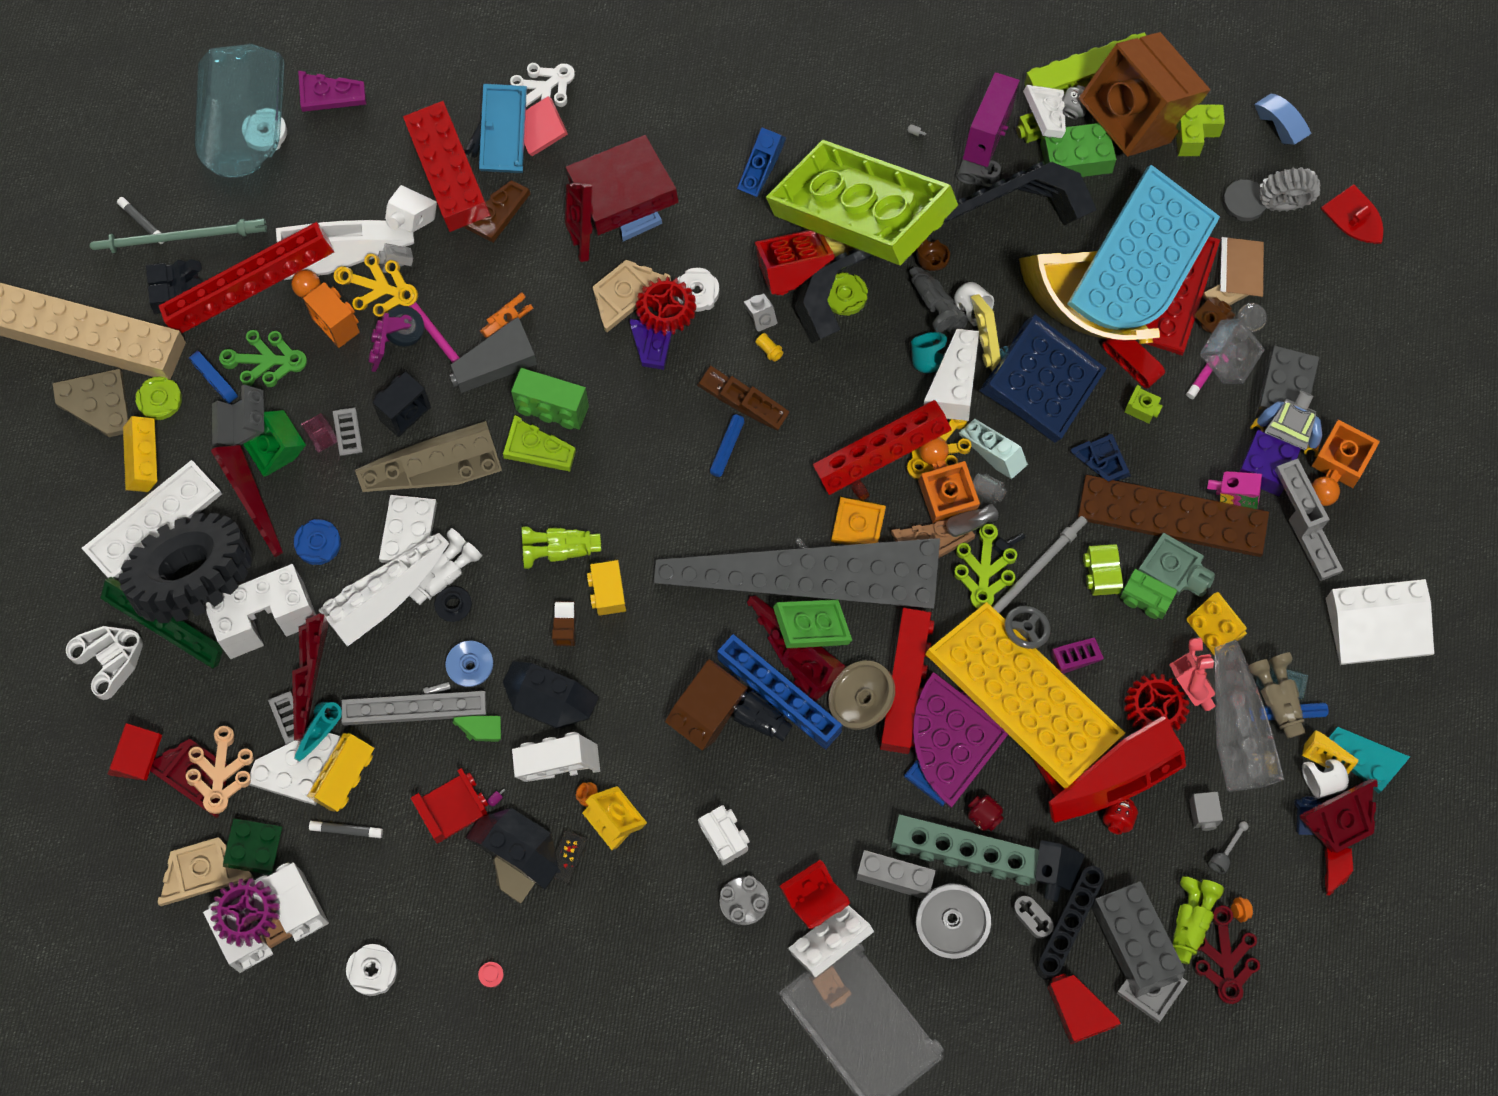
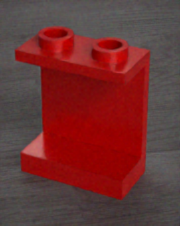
M462 768L457 770L460 776L424 797H421L419 793L411 797L413 804L437 844L476 822L479 818L488 815L485 809L488 806L487 801L482 793L476 794L473 787L477 784L470 772L465 775Z

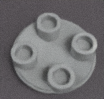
M753 876L735 878L728 882L720 892L721 911L728 920L735 924H753L760 920L768 909V893L765 887Z

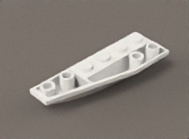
M380 220L318 223L328 236L334 253L302 270L313 271L317 276L331 274L338 267H350L364 262L368 254L378 256L379 251H383L385 243L403 247L415 244L414 233L400 227L395 230L391 229L387 221ZM311 224L276 228L277 243ZM295 274L285 278L284 280L292 279Z
M439 533L429 537L426 541L355 583L346 586L335 598L327 600L323 607L319 609V612L325 614L329 625L348 647L384 620L407 599L435 566L449 545L448 541Z

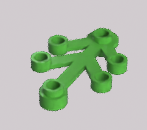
M256 330L248 331L246 339L262 355L236 354L234 350L226 349L219 356L222 366L226 369H233L239 363L259 364L252 371L241 373L240 380L243 385L247 386L253 385L255 380L264 374L262 377L264 384L267 387H273L288 372H300L307 364L305 354L299 350L292 351L283 341V337L278 331H272L268 335V340L272 346H277L284 356L275 355L264 344ZM251 336H257L256 339L250 340ZM274 337H279L277 341H272ZM232 355L230 359H225L226 356ZM299 358L297 362H291L293 359ZM274 365H282L274 373L266 372ZM251 376L250 380L244 381L245 377ZM269 377H273V380L271 382H267L266 380Z

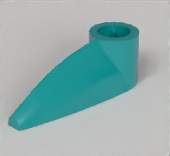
M321 702L315 706L314 719L297 748L294 756L295 760L299 762L303 760L334 728L342 716V710L338 704L334 702ZM326 708L331 710L329 711L331 712L329 717H325V714H327L325 713Z

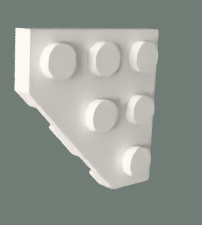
M329 733L300 762L295 760L294 756L301 741H293L255 760L250 772L251 783L249 785L316 806L317 802L306 796L341 737Z

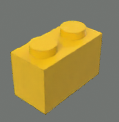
M618 560L590 564L591 573H587L589 587H594L595 593L590 595L592 609L597 608L598 616L626 612Z

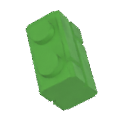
M1134 569L1120 598L1131 608H1141L1150 618L1163 619L1177 589Z

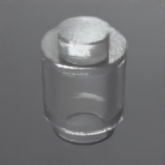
M980 473L973 480L978 496L993 504L997 500L1001 502L1007 491L1004 488L1005 483L987 474L982 475Z

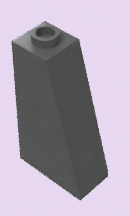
M519 317L509 322L451 364L453 373L449 374L454 387H459L461 393L516 373L521 368L526 369L537 365L535 354Z

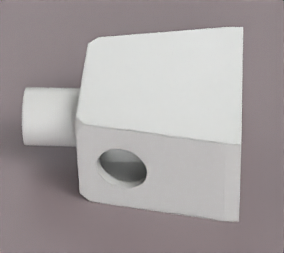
M401 185L388 201L385 219L391 229L395 230L400 227L408 232H414L434 221L437 202Z

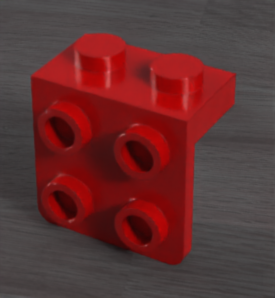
M821 860L779 886L790 908L809 929L821 925L825 920L841 912L850 904L849 898L833 882L825 864Z

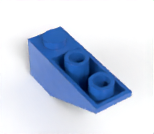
M763 127L761 128L737 189L758 197L779 158L786 137Z

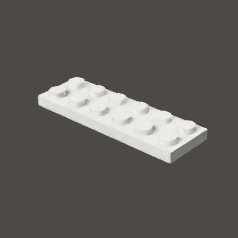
M191 460L82 547V549L107 578L112 577L117 580L119 574L123 573L121 567L124 560H131L128 554L133 548H144L141 541L149 534L156 538L159 537L157 529L167 524L171 530L174 528V521L186 517L189 522L194 514L200 513L221 496L222 493Z

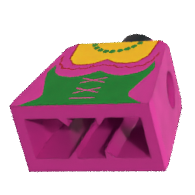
M1226 471L1223 475V481H1208L1207 493L1220 495V502L1258 509L1262 474Z

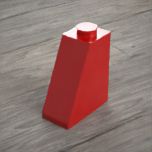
M1062 974L1052 978L1053 983H1050L1047 988L1070 1044L1114 1029L1121 1024L1119 1019L1074 975L1067 977L1066 974Z

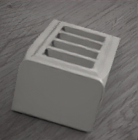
M356 408L333 411L340 456L363 453ZM340 419H353L351 422L340 423ZM354 426V430L341 432L343 427ZM355 434V438L353 439H342V436ZM351 443L357 444V447L344 449L343 446Z
M289 691L268 700L285 744L294 741V734L287 735V731L294 729V724L284 727L283 724L292 720L293 714L282 719L280 717V714L293 709V694ZM290 701L291 705L279 710L277 709L278 705Z

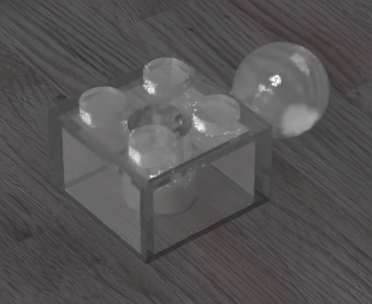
M1250 303L1243 306L1238 313L1237 319L1221 320L1199 353L1223 384H1244L1265 350L1252 334V332L1262 329L1267 321L1266 311L1259 304Z

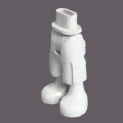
M453 528L447 532L450 542L448 548L420 585L409 595L419 605L427 598L430 600L447 585L453 583L462 574V567L470 562H476L482 557V554L472 544L466 542ZM462 552L454 562L451 561L457 554Z

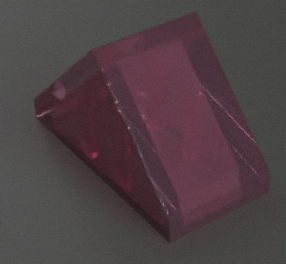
M321 413L301 424L318 453L337 443V438L330 424Z

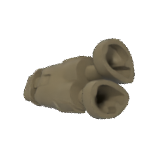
M1290 652L1275 656L1269 662L1267 659L1248 665L1249 672L1261 680L1264 686L1261 693L1265 703L1270 707L1273 717L1280 726V730L1284 729L1287 739L1305 734L1302 725L1305 721L1299 702L1297 685L1295 680L1288 679L1287 666L1293 660ZM1270 666L1278 680V685L1273 683Z

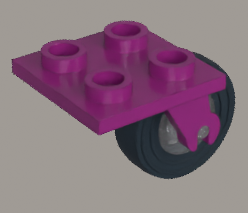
M407 306L395 307L388 313H384L381 320H377L376 329H373L371 342L374 345L373 349L370 350L368 360L369 363H372V372H376L381 362L386 342L390 341L397 346L408 347L420 340L424 332V321L416 310Z

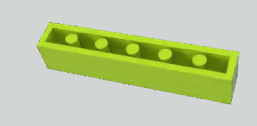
M1145 32L1138 35L1132 34L1126 39L1112 41L1100 48L1094 47L1088 52L1079 55L1074 54L1061 61H1053L1047 66L1035 67L1027 72L1025 86L1032 85L1064 90V94L1069 87H1077V85L1087 87L1116 43L1135 38L1139 39L1146 36Z

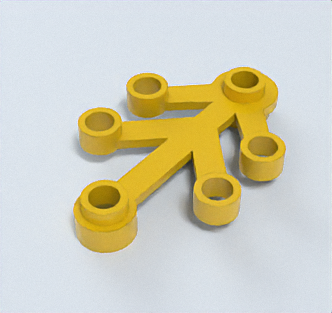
M375 254L366 255L364 262L371 269L376 281L353 274V271L348 267H338L334 272V279L339 284L348 285L354 283L373 289L368 294L356 297L353 300L352 305L356 310H365L369 303L385 294L394 296L385 303H378L373 307V313L378 317H383L384 313H388L390 309L399 304L411 306L418 298L416 288L411 284L405 283L399 271L400 264L394 260L386 262L385 270L392 275L397 287L389 285L379 266V257ZM370 257H374L375 263L373 265L369 263ZM392 263L396 266L394 271H391L389 268ZM344 272L348 273V279L346 280L342 277ZM406 291L410 292L409 299L404 297ZM358 300L363 301V306L361 308L357 306ZM380 306L384 309L382 314L378 313V307Z
M949 419L952 431L940 437L947 441L956 429L964 428L967 425V421ZM966 438L959 440L958 443L947 444L949 448L948 454H967L971 450V442ZM967 444L968 448L963 449L960 445ZM919 448L911 452L912 459L907 465V471L911 477L919 479L921 474L933 471L932 465L925 463L920 457ZM953 455L947 456L945 460L946 466H950L947 464L949 460L954 461L955 464L958 463V459ZM920 464L923 468L918 470L915 468V465Z

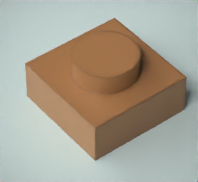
M279 919L272 920L277 926L276 929L270 927L267 929L270 937L267 938L263 935L270 949L292 936V934L285 932Z

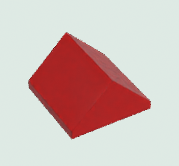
M126 723L107 774L147 781L162 735Z

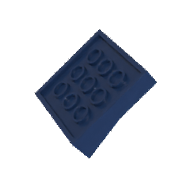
M1035 314L1025 321L1006 354L983 384L980 392L1020 416L1055 443L1062 439L1107 368Z

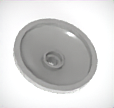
M946 884L933 889L923 898L916 914V927L921 941L930 951L941 957L957 959L973 954L984 944L991 928V915L985 900L978 892L965 885ZM949 914L957 915L954 921L948 920Z

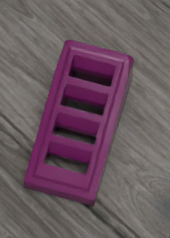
M1095 637L1064 645L1051 651V657L1056 668L1063 674L1104 659ZM1091 645L1095 656H1090L1087 646ZM1081 648L1083 649V652L1086 656L1085 659H1082V656L1079 652V649ZM1074 651L1078 661L1073 660L1070 652ZM1064 654H1066L1069 663L1067 664L1065 663L1064 658L1062 656Z

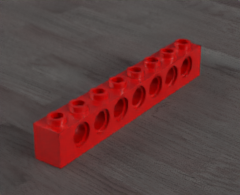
M315 222L159 305L163 320L169 328L179 330L182 334L334 253L333 247L326 233Z

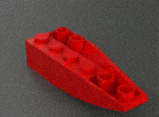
M1162 716L1124 738L1080 775L1068 788H1065L1049 802L1052 821L1056 823L1107 808L1151 788L1185 768L1184 748L1167 719Z

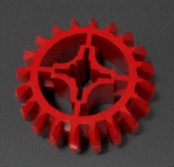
M668 276L665 281H661L658 277L657 283L650 281L649 287L643 286L642 293H638V301L636 302L637 316L640 317L642 325L646 324V329L654 328L655 334L662 331L665 336L667 331H671L674 335L676 333L675 329L683 332L684 325L689 326L691 324L690 319L695 317L697 306L695 304L696 298L692 295V289L686 288L685 282L679 284L677 278L672 282ZM674 296L680 298L684 306L675 301ZM648 307H652L653 310L657 311L658 316L652 314Z
M1154 673L1150 675L1149 679L1144 675L1141 677V682L1136 680L1133 683V687H1129L1127 691L1129 695L1124 699L1128 704L1125 705L1124 711L1131 712L1127 715V720H1135L1132 724L1133 728H1136L1138 725L1143 728L1154 722L1146 716H1152L1156 720L1164 716L1172 729L1176 731L1180 730V724H1185L1187 720L1185 716L1190 711L1186 707L1190 702L1187 699H1183L1187 695L1185 691L1179 692L1181 685L1177 684L1174 686L1172 684L1174 681L1173 677L1165 681L1164 674H1161L1159 679L1156 678ZM1157 690H1160L1166 693L1167 695H1161L1158 693ZM1145 692L1147 703L1142 708H1139V695ZM1156 702V705L1158 703L1162 706L1160 709H1157V707L1155 708L1152 705ZM1174 703L1175 715L1169 720L1166 708Z

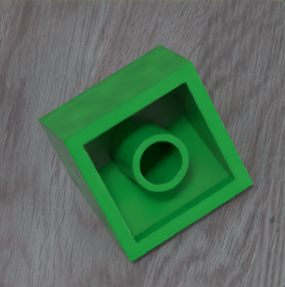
M284 410L264 412V433L243 444L263 477L294 461L306 446Z

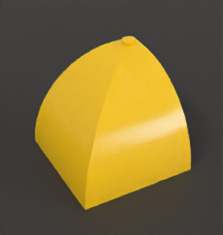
M1098 251L1071 254H1041L1019 259L1022 276L1029 292L1041 308L1061 324L1077 332L1104 339H1139V344L1153 343V338L1160 337L1159 328L1148 329L1146 325L1122 330H1113L1099 326L1067 305Z

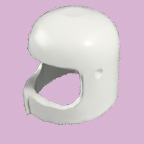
M967 282L957 289L954 295V303L960 310L966 311L968 321L973 326H977L976 319H972L973 305L970 296L979 294L991 309L994 306V298L977 283Z
M1335 759L1326 760L1325 764L1330 766V768L1325 767L1324 772L1319 771L1312 762L1302 764L1305 782L1317 799L1339 794L1347 788L1349 781L1348 773L1340 761Z

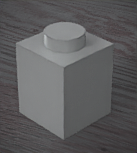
M1218 792L1193 794L1189 802L1194 828H1202V831L1216 829V826L1223 821Z

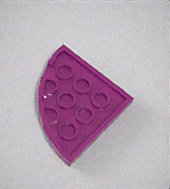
M933 672L926 682L916 706L913 740L916 757L925 779L938 797L952 808L1008 734L984 710Z

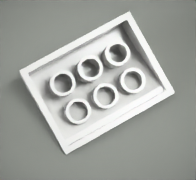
M1426 579L1332 589L1326 597L1340 665L1434 655L1431 600Z

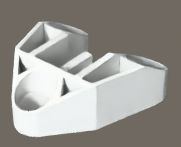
M102 626L79 634L71 639L66 646V654L75 664H83L96 656L103 668L93 678L91 689L99 699L107 700L117 692L135 670L143 647V640L133 630ZM129 637L137 638L135 645L125 646V642ZM83 647L82 654L78 658H74L72 656L74 649ZM101 683H109L105 693H98V686Z

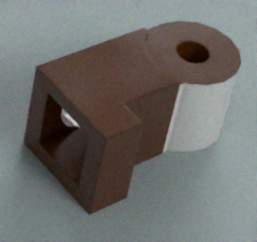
M555 601V618L552 630L554 646H575V601Z

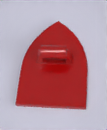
M1354 184L1321 207V210L1334 224L1348 236L1366 243H1382L1383 223L1380 214L1372 202Z

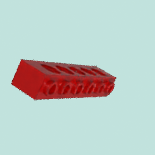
M933 400L814 463L813 466L827 493L830 495L952 431L944 412L936 400Z

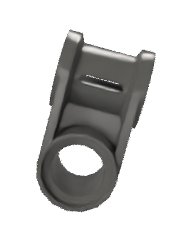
M962 159L957 178L962 183L987 188L1000 181L1001 167L998 162L993 160L990 161L988 167Z

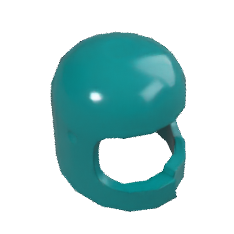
M930 332L912 339V363L915 369L923 373L938 371L944 356L937 351L945 347L947 343L945 334ZM934 340H940L939 343L933 345Z

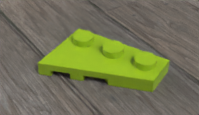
M515 415L503 457L505 459L570 472L576 449L557 437L549 436L540 431L533 424L529 425L523 422L522 418Z

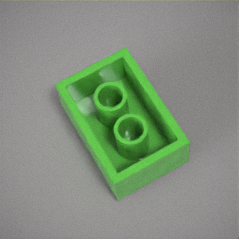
M1099 123L1066 127V132L1062 138L1042 135L1040 145L1045 165L1054 162L1081 173L1082 177L1113 172L1116 156L1112 139Z
M524 368L520 369L511 391L515 408L520 414L524 416L533 415L547 423L553 421L567 429L575 428L580 430L589 408L586 387Z

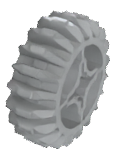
M1293 167L1289 170L1284 169L1281 172L1276 171V174H1270L1260 184V200L1270 211H1295V209L1303 208L1305 205H1310L1312 201L1317 200V197L1320 195V180L1315 171H1311L1308 168L1303 169V167L1295 169Z

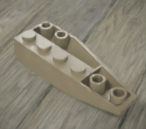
M485 421L407 447L360 467L355 472L362 492L459 485L500 472L502 468L487 422Z

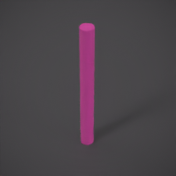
M415 302L413 305L408 306L421 315L425 329L450 361L454 363L458 360L459 356L419 305Z

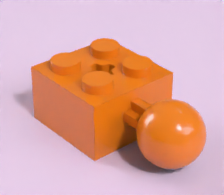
M301 270L293 276L291 285L294 293L303 298L312 320L338 348L360 333L357 326L359 321L354 315V309L348 302L343 303L340 300L341 296L334 287L329 288L325 282L321 284L317 274L310 270Z
M1340 420L1334 425L1311 466L1326 474L1325 477L1317 478L1312 483L1322 506L1332 505L1338 500L1340 495L1338 481L1354 488L1380 442Z
M941 437L919 447V454L922 460L933 467V471L921 474L918 480L933 524L938 521L948 520L961 513L977 510L980 505L966 461L946 466L945 460L948 456L949 448L946 441ZM945 490H948L949 493L953 492V495H947Z

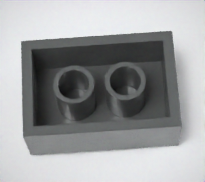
M1274 346L1268 358L1255 417L1259 418L1265 409L1276 402H1284L1286 399L1296 402L1300 391L1311 394L1319 357Z

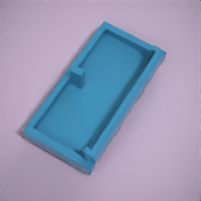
M483 84L480 171L523 173L527 86Z

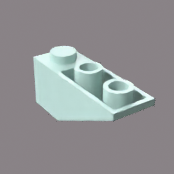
M976 419L972 420L959 432L962 438L970 440L971 446L989 464L1010 479L1028 465L1021 446Z

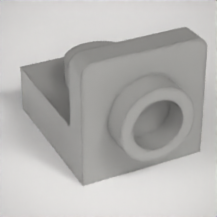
M385 243L383 251H379L378 254L379 264L383 273H387L385 264L389 260L397 261L400 266H411L413 262L412 251L408 247Z

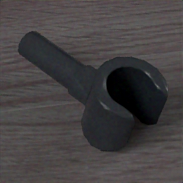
M1021 533L1008 542L1000 538L996 542L994 549L1003 555L1006 549L1011 548L1014 544L1024 539L1025 535Z

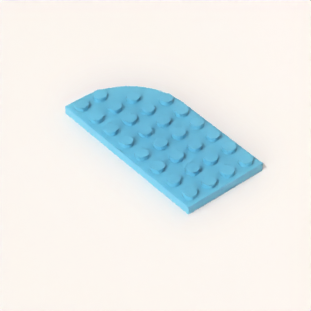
M1148 166L1067 305L1089 321L1113 330L1137 328L1156 320L1172 303L1220 216L1154 166Z

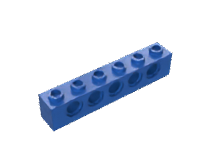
M734 634L717 651L718 660L825 750L841 734L842 724Z

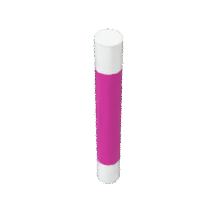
M1223 342L1219 344L1186 393L1188 398H1195L1228 349L1227 344Z

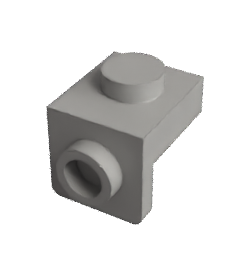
M764 293L744 301L745 309L753 318L757 331L777 324L774 307Z

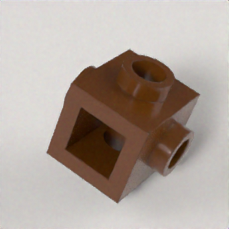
M1214 297L1208 299L1194 316L1201 322L1204 330L1214 334L1225 332L1232 325L1231 320L1235 314L1231 311L1232 308L1228 303Z

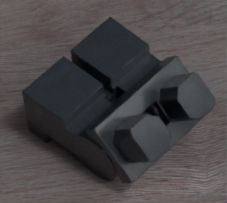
M190 259L187 262L177 260L172 265H166L165 263L146 265L149 302L154 314L161 313L159 305L202 283L198 279V272L202 270L201 263L196 260Z

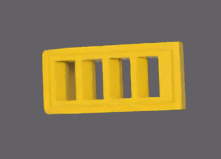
M1317 730L1313 732L1304 745L1302 756L1323 767L1330 768V766H1326L1325 762L1335 756V760L1346 762L1344 766L1349 774L1358 763L1357 758Z

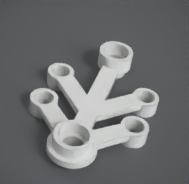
M531 63L527 66L529 77L537 78L538 76L551 78L547 81L523 80L520 75H514L510 79L511 85L527 86V89H534L527 95L526 107L539 97H541V100L547 96L550 97L551 89L558 84V92L554 95V102L557 106L563 107L567 104V84L571 83L574 79L575 73L572 66L568 64H560L553 69L540 68L538 64ZM531 69H536L537 71H536V72H531L530 70H531ZM560 97L564 98L563 101H558L557 99Z

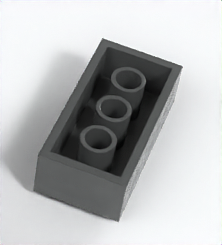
M1141 881L1095 899L1092 910L1135 998L1182 979L1185 969Z

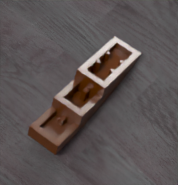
M711 365L697 385L737 411L777 431L790 412L755 387L749 388L733 376L729 378Z

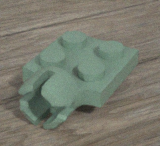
M1165 533L1161 535L1139 568V571L1177 589V595H1180L1183 590H1189L1202 597L1207 593L1206 589L1211 587L1215 577L1214 572L1201 564L1204 559L1202 554Z

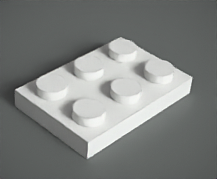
M390 495L379 556L381 563L392 561L432 536L437 507L436 499Z
M848 905L841 912L834 914L821 925L813 928L788 949L816 978L871 935L874 930L866 920Z

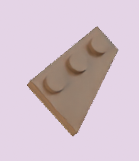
M948 520L938 521L935 524L925 526L916 525L909 529L891 530L895 541L940 538L939 558L957 549L959 544L968 543L975 539L973 531L959 537L951 536L946 527Z

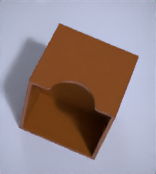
M1158 32L1140 37L1139 39L1135 38L1116 43L1078 99L1128 157L1170 144L1179 133V130L1176 128L1179 120L1190 109L1203 101L1210 88L1164 35Z

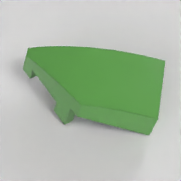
M464 716L452 719V723L455 726L457 725L470 741L472 739L475 741L499 742L501 740L500 716Z

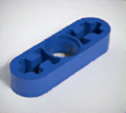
M199 351L188 357L194 367L228 404L238 397L231 386Z

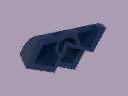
M1113 434L1092 443L1088 441L1071 449L1073 455L1108 482L1112 480L1119 481L1131 476Z

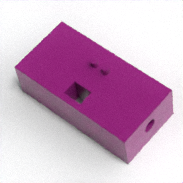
M994 73L970 127L963 160L985 167L989 166L1001 136L1006 134L1004 130L1007 131L1008 129L1006 124L1012 113L1020 80L1000 73Z

